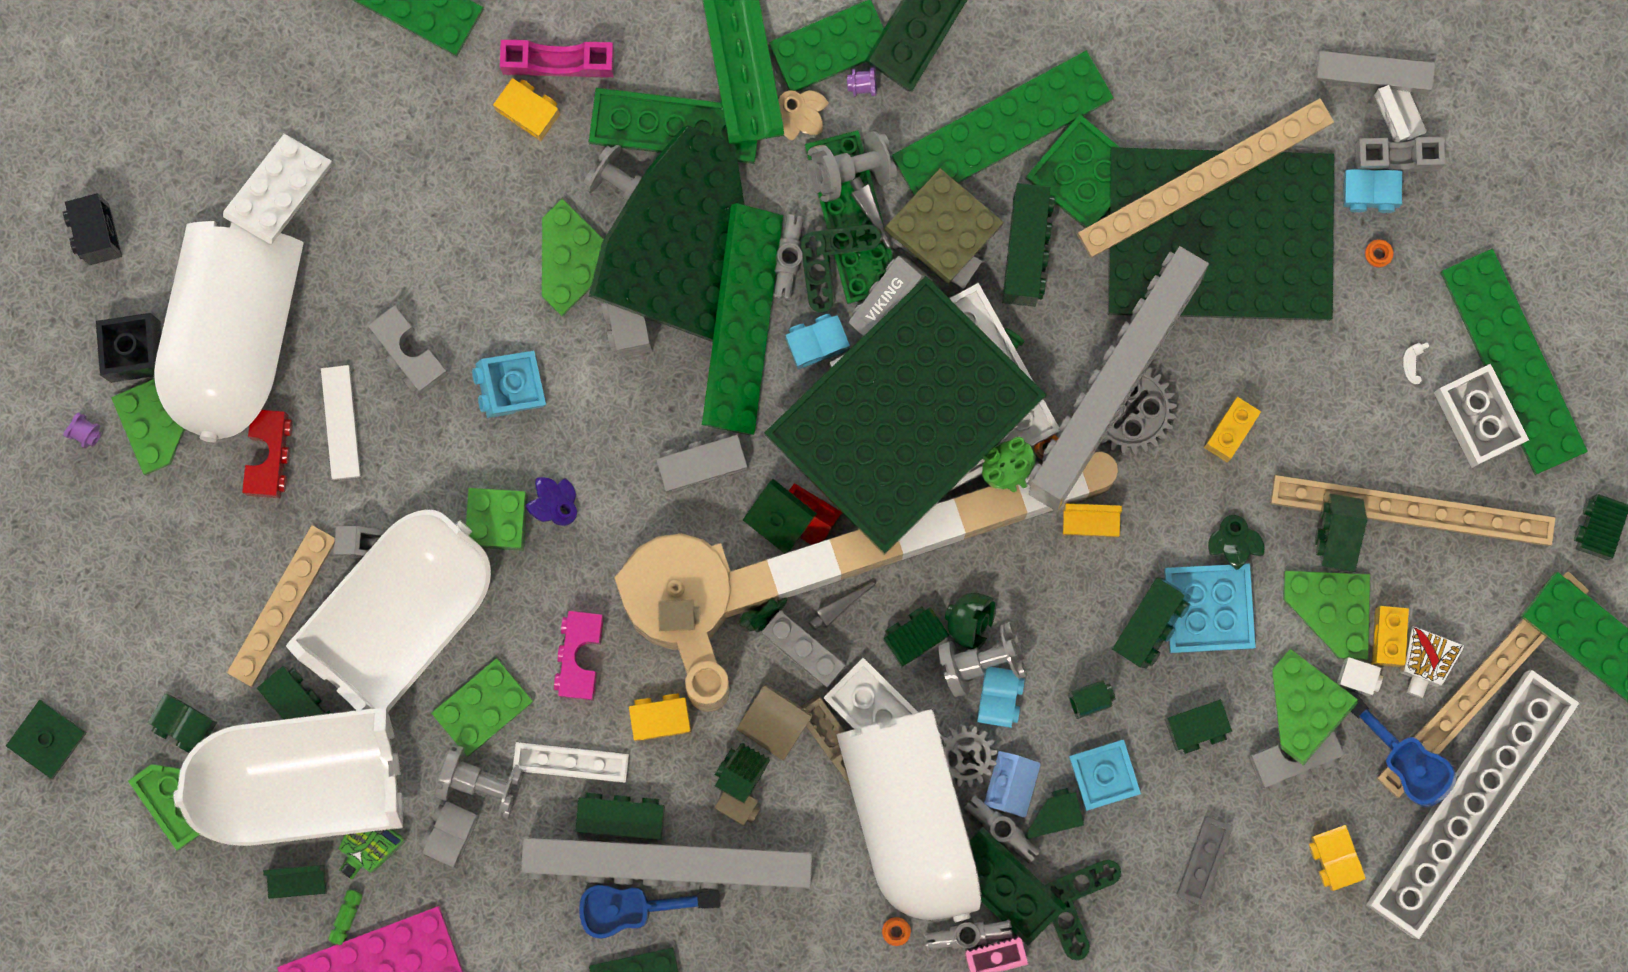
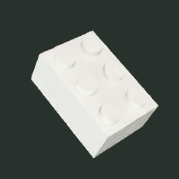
M1491 364L1434 392L1471 468L1529 440Z

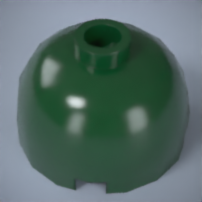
M968 593L958 598L954 605L950 604L948 606L945 620L948 621L947 627L950 637L956 643L967 649H980L987 638L982 637L987 625L992 627L996 614V602L992 601L994 598L979 593Z

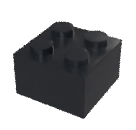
M96 193L65 202L66 211H63V217L66 226L71 227L73 237L69 238L74 254H78L79 258L89 265L122 257L110 205L106 200Z
M151 313L96 321L100 376L110 383L154 377L155 362L162 335L161 321Z

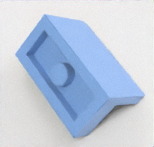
M999 751L984 803L990 808L1026 817L1040 769V763L1022 756Z

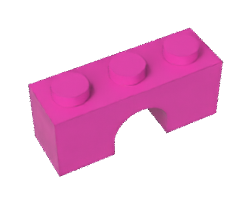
M568 611V617L562 618L561 634H565L564 645H559L557 662H562L561 674L556 673L554 690H558L559 697L594 701L597 672L580 668L576 656L578 650L586 644L601 645L603 615Z

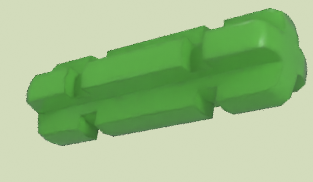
M351 889L347 890L343 899L345 904L341 905L334 923L336 927L334 930H331L328 938L330 942L337 945H342L347 938L345 933L350 930L357 912L356 905H359L362 899L360 892Z

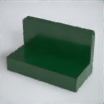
M325 865L263 870V876H267L268 899L327 894Z

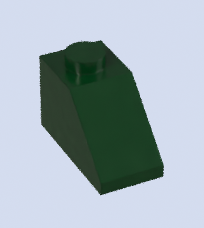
M1068 788L1051 792L1053 798L1045 800L1027 830L1026 838H1035L1084 826L1076 792L1069 793Z

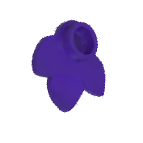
M536 478L535 486L538 499L532 500L525 505L527 511L541 522L552 520L560 526L570 525L577 517V509L574 505L576 492L573 485L566 478L558 484L550 478ZM560 507L564 508L568 514H563L560 511Z

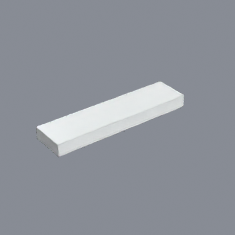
M350 366L321 368L332 480L361 477Z
M516 742L513 768L516 764L519 765L520 769H523L522 772L626 783L629 754Z

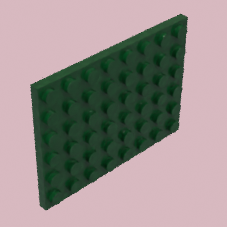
M1111 147L1109 215L1219 155L1224 150ZM1282 152L1109 248L1108 315H1133L1132 312L1141 298L1147 299L1145 298L1148 291L1147 288L1154 276H1161L1159 273L1169 252L1171 251L1175 254L1179 246L1208 262L1209 265L1202 282L1180 317L1331 321L1333 319L1334 154Z
M925 276L764 432V435L885 555L1047 395Z

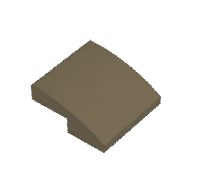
M765 684L736 730L784 761L813 715Z

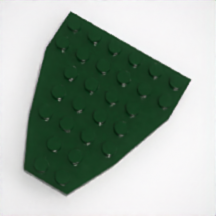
M691 126L681 128L646 170L602 241L588 297L713 342L731 204L739 203L745 205L735 144H729L728 141Z

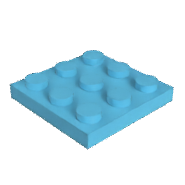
M1244 564L1239 570L1234 569L1231 565L1164 569L1165 580L1191 596L1188 601L1190 607L1187 613L1182 618L1178 617L1173 625L1175 631L1169 639V653L1256 648L1250 564Z

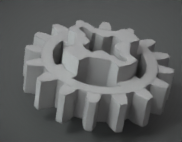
M960 724L958 732L953 728H949L950 736L947 738L941 735L940 738L944 742L942 747L951 780L955 777V784L957 786H961L963 780H965L966 785L972 787L973 779L982 783L981 775L985 773L990 776L992 773L987 769L988 766H994L997 763L991 759L992 755L997 754V750L989 747L994 743L993 739H984L987 732L982 729L977 733V727L972 724L969 730L966 729L965 725ZM971 737L966 742H956L958 739ZM983 748V760L981 761L979 751ZM957 749L968 752L974 762L963 758ZM949 750L952 751V760L950 764L948 761ZM966 769H976L970 773L963 774Z

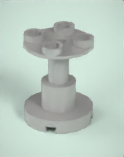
M875 131L868 132L864 141L865 153L850 157L848 153L833 156L832 152L825 145L810 148L807 155L812 156V160L807 161V170L815 193H822L820 199L824 202L836 200L841 193V183L853 180L855 173L870 170L875 181L883 186L887 185L891 178L896 177L897 169L895 163L890 160L887 136L884 133L878 134Z
M620 145L612 148L606 146L599 156V160L602 162L596 171L592 169L587 174L583 183L588 186L587 191L589 193L593 192L605 179L624 192L623 199L628 201L642 177L637 175L635 178H632L614 166L621 150Z
M1011 622L1001 625L1000 631L1003 645L983 652H980L978 648L959 653L955 643L952 641L939 645L941 666L945 665L947 671L944 673V676L955 697L959 698L969 694L968 680L985 675L986 668L1004 662H1009L1012 671L1018 679L1027 676V671L1022 661L1026 658L1021 643H1015L1014 638H1016Z
M453 744L439 777V782L443 784L441 789L436 788L435 798L448 801L453 789L471 795L477 790L501 798L498 818L502 819L504 817L508 819L513 807V795L511 794L512 791L518 792L520 788L523 769H520L519 765L515 764L508 782L481 774L482 768L463 762L465 748Z

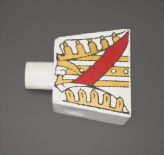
M1414 626L1408 628L1405 665L1400 668L1401 674L1412 677L1407 693L1423 698L1428 684L1436 687L1442 686L1462 652L1464 645Z

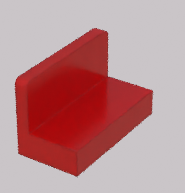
M794 483L789 492L817 513L800 538L810 545L825 541L842 512Z

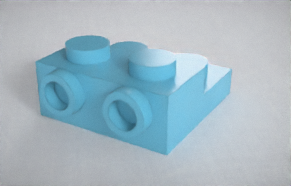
M534 351L484 358L475 364L476 368L472 370V377L476 385L480 384L482 395L478 397L480 411L486 412L487 418L514 414L517 411L541 408L546 405Z

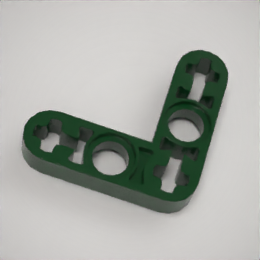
M865 224L819 230L807 233L802 238L801 251L808 302L812 310L823 313L830 310L835 303L829 255L866 251L878 247L882 241V232L878 226ZM866 229H870L871 234H876L877 238L872 240V245H868L867 240L857 241L859 247H854L855 237L852 230L857 231L856 236L866 234ZM837 233H845L849 237V244L846 248L840 249L835 245L834 237ZM811 236H815L816 241H821V246L817 247V256L823 254L824 260L816 259L809 262L808 256H814L813 248L807 247V242H810L812 239ZM815 264H820L825 268V276L821 280H816L811 276L810 270ZM827 282L828 288L823 287L822 293L824 297L829 298V301L824 304V307H821L820 303H815V298L819 296V289L813 290L812 284L820 285Z
M1112 860L1100 861L1050 881L1045 885L1050 891L1051 886H1055L1056 889H1062L1063 894L1059 898L1063 903L1067 901L1069 907L1065 908L1063 912L1072 914L1074 918L1072 927L1069 929L1061 928L1057 921L1058 917L1052 923L1066 956L1072 960L1084 959L1090 950L1089 941L1072 901L1118 882L1121 876V869ZM1106 864L1109 868L1114 867L1116 872L1112 874L1113 879L1109 881L1107 877L1097 880L1100 886L1095 887L1094 878L1089 873V870L1094 869V873L1098 874L1104 871L1103 866ZM1085 875L1090 883L1088 889L1082 892L1077 891L1073 885L1075 877ZM1077 928L1080 934L1074 935L1076 941L1084 943V947L1081 949L1082 954L1078 956L1075 952L1070 953L1069 947L1072 946L1070 937L1064 940L1062 934L1072 933Z

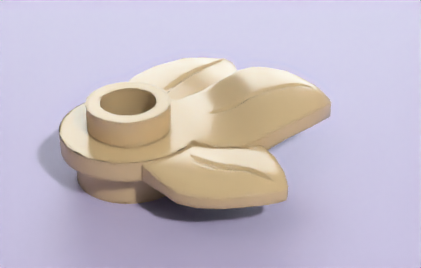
M790 90L783 92L779 96L778 101L784 127V136L791 141L794 140L799 131L809 135L822 133L823 122L818 112L828 105V101L824 96L811 90L801 94ZM789 99L794 100L796 103L793 110L787 107Z

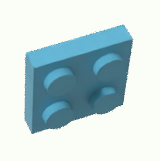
M1124 739L1069 756L1086 811L1141 794Z

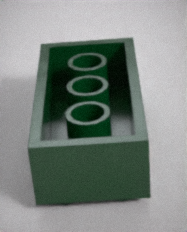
M1016 184L1013 196L1002 303L1035 307L1037 301L1042 300L1045 294L1046 278H1041V273L1045 272L1048 266L1049 251L1044 250V245H1048L1052 230V223H1047V217L1051 218L1055 202V195H1050L1051 187Z

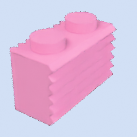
M1017 936L1015 939L1010 938L1009 941L1005 939L1004 942L999 941L998 944L994 942L992 945L988 944L987 947L982 945L979 948L977 946L976 950L971 948L970 951L966 949L964 952L969 972H1001L1028 965L1022 939Z

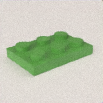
M496 658L431 714L456 744L465 748V754L469 757L531 705L533 700Z

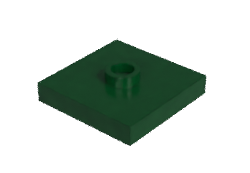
M772 479L743 518V521L786 554L791 551L817 513L776 480Z
M39 700L6 744V747L47 777L54 779L84 738L86 732L44 701Z

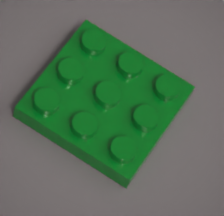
M1079 114L1025 179L1032 185L1051 187L1050 195H1055L1054 203L1081 226L1087 228L1098 222L1110 208L1111 147L1119 146Z

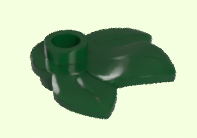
M1238 515L1225 517L1220 524V530L1214 532L1208 541L1209 554L1219 555L1224 553L1227 561L1236 570H1239L1245 564L1250 554L1255 556L1264 555L1265 548L1261 536L1256 531L1249 529L1246 521ZM1230 525H1237L1239 532H1233Z
M771 598L765 607H758L752 611L744 612L739 620L740 626L746 627L748 631H763L770 623V619L785 607L787 598H783L780 601Z

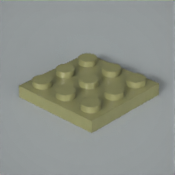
M939 169L886 225L885 231L949 284L1002 227L1004 222L942 169Z

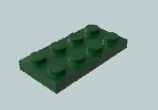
M901 0L865 61L906 91L912 92L967 0Z
M982 827L968 841L977 872L981 902L1001 921L1010 919L1012 927L1009 929L1029 946L1064 911L1066 905Z

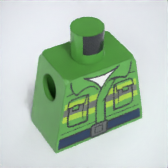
M393 829L345 834L339 850L346 854L348 858L339 871L352 880L362 867L370 873H374L405 843L406 839Z

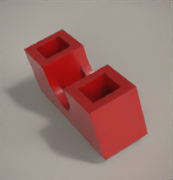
M261 410L249 425L248 437L252 440L266 442L269 447V455L266 461L260 465H245L242 493L246 496L281 498V492L286 491L287 476L283 475L284 464H288L290 449L286 447L287 436H291L293 427L292 419H289V415L286 412Z

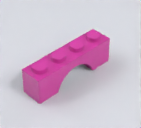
M501 40L500 69L503 75L614 78L615 50L613 42H583L574 46H547L533 43L529 40Z

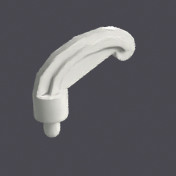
M1429 343L1412 345L1404 354L1403 368L1405 375L1413 384L1421 383V377L1416 376V356L1424 353L1423 350L1429 347Z

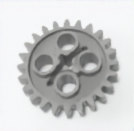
M1149 368L1135 387L1136 395L1129 397L1125 403L1127 406L1132 405L1137 397L1146 390L1148 394L1135 408L1136 414L1131 413L1121 426L1115 429L1114 424L1127 409L1124 405L1100 445H1103L1107 441L1111 442L1110 451H1113L1116 446H1120L1121 455L1125 453L1127 448H1130L1132 455H1136L1137 447H1140L1144 453H1147L1148 443L1156 448L1158 446L1156 438L1163 441L1167 438L1162 430H1172L1173 427L1167 421L1175 420L1176 416L1169 413V410L1175 409L1177 404L1169 403L1168 400L1174 396V393H1165L1164 390L1168 387V382L1162 385L1158 383L1161 374L1154 378L1150 376L1152 368ZM1148 401L1155 403L1158 408L1157 413L1154 415L1147 414L1143 409V404ZM1130 422L1137 424L1140 430L1139 434L1136 436L1128 435L1125 431V425Z

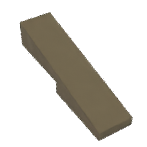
M815 695L800 706L813 715L806 727L850 786L836 735L845 731L818 695Z

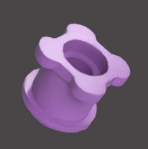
M871 67L870 71L856 72V69H852V75H847L848 92L853 91L854 97H857V94L871 93L872 97L876 96V69Z
M78 412L64 431L63 436L71 440L74 438L81 443L83 448H87L89 445L93 447L101 437L100 425L97 423L92 424L86 420L85 415Z

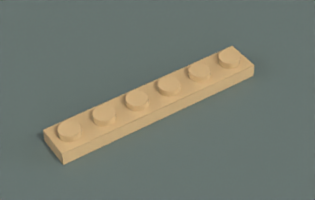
M311 525L227 671L229 675L251 687L254 686L335 544L334 537Z

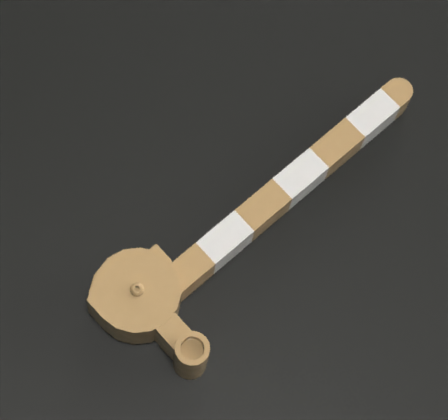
M1095 452L1060 508L1064 507L1065 504H1074L1107 492L1113 485L1118 473L1117 463L1114 458L1104 452ZM1028 484L1026 488L1016 485V492H1012L1008 488L996 489L990 486L936 504L885 555L860 530H856L730 572L721 543L711 546L704 539L682 533L658 536L638 547L623 565L621 571L615 576V581L626 614L636 631L654 645L672 650L679 649L687 674L685 684L690 702L698 710L712 712L724 706L730 693L728 676L724 669L717 664L709 641L725 622L726 618L764 606L771 598L779 601L783 598L807 592L1052 511L1053 509L1028 495L1030 489ZM693 600V606H699L700 624H694V630L659 631L658 601Z

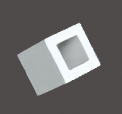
M1350 657L1345 658L1337 684L1344 689L1371 696L1374 691L1378 692L1383 680V676L1379 675L1381 668Z

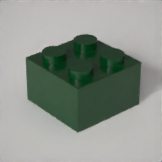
M1330 493L1328 503L1323 502L1320 519H1323L1322 529L1317 528L1314 542L1317 545L1316 555L1320 556L1321 566L1356 572L1368 520L1364 500Z

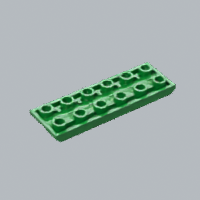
M702 0L729 144L784 136V127L760 1Z
M858 130L805 144L807 154L810 148L819 145H825L832 152L833 156L848 153L850 157L864 154ZM807 155L808 161L812 160V156ZM866 170L859 173H855L854 179L860 177L864 186L868 184L870 185L877 210L883 223L870 171ZM850 181L841 183V193L836 200L824 202L820 199L822 193H817L827 229L872 224L851 196L855 191ZM866 229V234L856 236L857 231L852 230L855 237L854 247H859L857 241L867 240L868 245H872V240L877 238L876 234H871L870 229ZM837 233L834 237V243L838 248L844 249L849 244V237L845 233ZM881 241L878 247L871 250L834 255L847 304L865 300L873 284L880 281L886 273V268L893 260L891 249L886 248L883 241Z

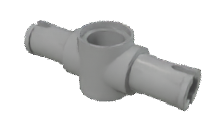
M786 215L784 237L780 239L779 250L776 254L775 273H777V280L773 297L776 299L781 298L782 290H784L783 300H791L794 276H797L798 266L802 260L800 241L804 221L802 216L797 215L794 225L795 215ZM791 251L796 257L795 263H785L782 260V252Z
M974 795L970 801L977 808L967 803L964 810L983 824L982 827L1007 849L1011 847L1030 864L1034 857L1028 853V850L1037 856L1041 849L1021 834L1023 831L1015 826L1010 818L1005 817L998 810L993 811ZM999 821L1007 822L1010 827L1009 834L1004 838L997 836L994 831V827Z
M1010 919L985 924L984 921L976 923L966 922L957 926H950V930L926 932L925 940L935 939V942L926 943L928 951L953 947V949L974 948L979 945L988 944V941L1013 938L1012 930L1002 931L1004 928L1012 927ZM966 927L973 928L976 933L975 941L970 944L962 939V931Z

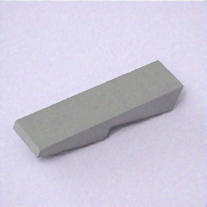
M1319 51L1315 79L1365 88L1389 85L1390 89L1425 95L1433 88L1435 63Z

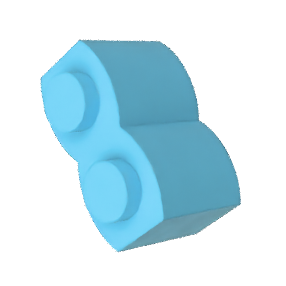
M1354 169L1344 172L1343 207H1350L1351 212H1366L1367 208H1378L1380 213H1393L1395 208H1400L1402 205V171Z
M825 314L816 318V323L805 327L804 324H799L789 329L790 333L785 335V339L797 370L850 350L849 342L838 315L831 317V314Z
M986 668L977 722L1008 728L1012 727V722L1018 723L1020 706H1015L1017 694L1022 695L1025 678L1018 679L1014 672L1009 669Z

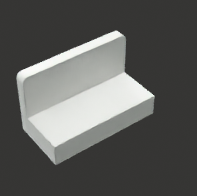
M1389 85L1377 90L1374 96L1394 142H1406L1426 133L1425 126L1410 92L1390 89Z

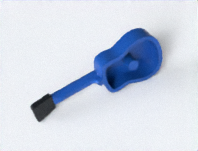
M1351 691L1350 694L1358 699V704L1351 710V713L1358 719L1361 718L1392 750L1387 757L1386 763L1388 768L1399 776L1407 796L1415 804L1422 807L1434 806L1446 798L1456 783V772L1453 766L1440 755L1427 751L1416 738L1409 737L1399 742L1368 710L1369 707L1355 691Z
M596 885L588 888L582 894L579 914L582 926L588 935L600 939L608 938L626 928H641L645 926L648 921L649 912L691 907L720 908L719 890L697 893L695 896L647 901L645 892L640 888L620 890L611 886Z

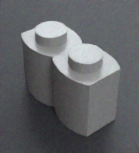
M448 801L445 802L444 806L439 805L433 816V820L436 821L435 827L432 832H426L421 842V847L424 848L422 854L456 868L477 824L479 815Z

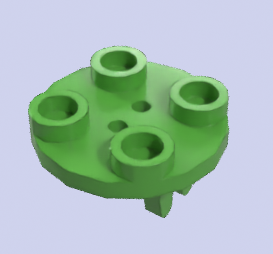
M1015 437L1010 441L1001 443L983 458L985 461L982 466V475L987 484L996 489L1008 488L1010 491L1016 492V485L1026 488V478L1031 474L1035 465L1036 455L1033 448L1021 437Z

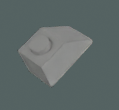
M336 526L333 554L363 558L386 531L360 526Z

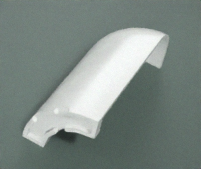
M215 221L194 222L186 226L157 352L154 376L159 399L168 415L184 429L200 435V439L203 441L216 442L217 439L228 438L243 431L257 417L269 396L276 373L304 242L280 233L271 245L231 222L230 227H216L217 223Z
M435 510L413 512L401 518L387 529L289 641L286 647L300 662L314 671L324 681L327 679L338 688L337 692L357 711L386 707L389 712L481 605L490 583L491 568L489 559L483 548L469 536L472 530L460 520L455 524L444 514Z
M387 708L244 724L217 731L196 745L185 759L179 775L178 790L174 791L175 806L180 808L187 823L199 834L220 843L239 846L403 828V796L401 792L397 793L396 775H401L398 753H392L389 740L394 738V732Z
M932 709L892 719V726L883 728L881 723L836 734L875 878L885 898L902 913L918 919L938 920L953 917L954 922H959L971 918L970 913L980 909L979 882Z

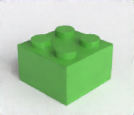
M469 488L466 526L472 530L469 536L482 548L524 551L527 516L525 505L528 503V494L525 491Z

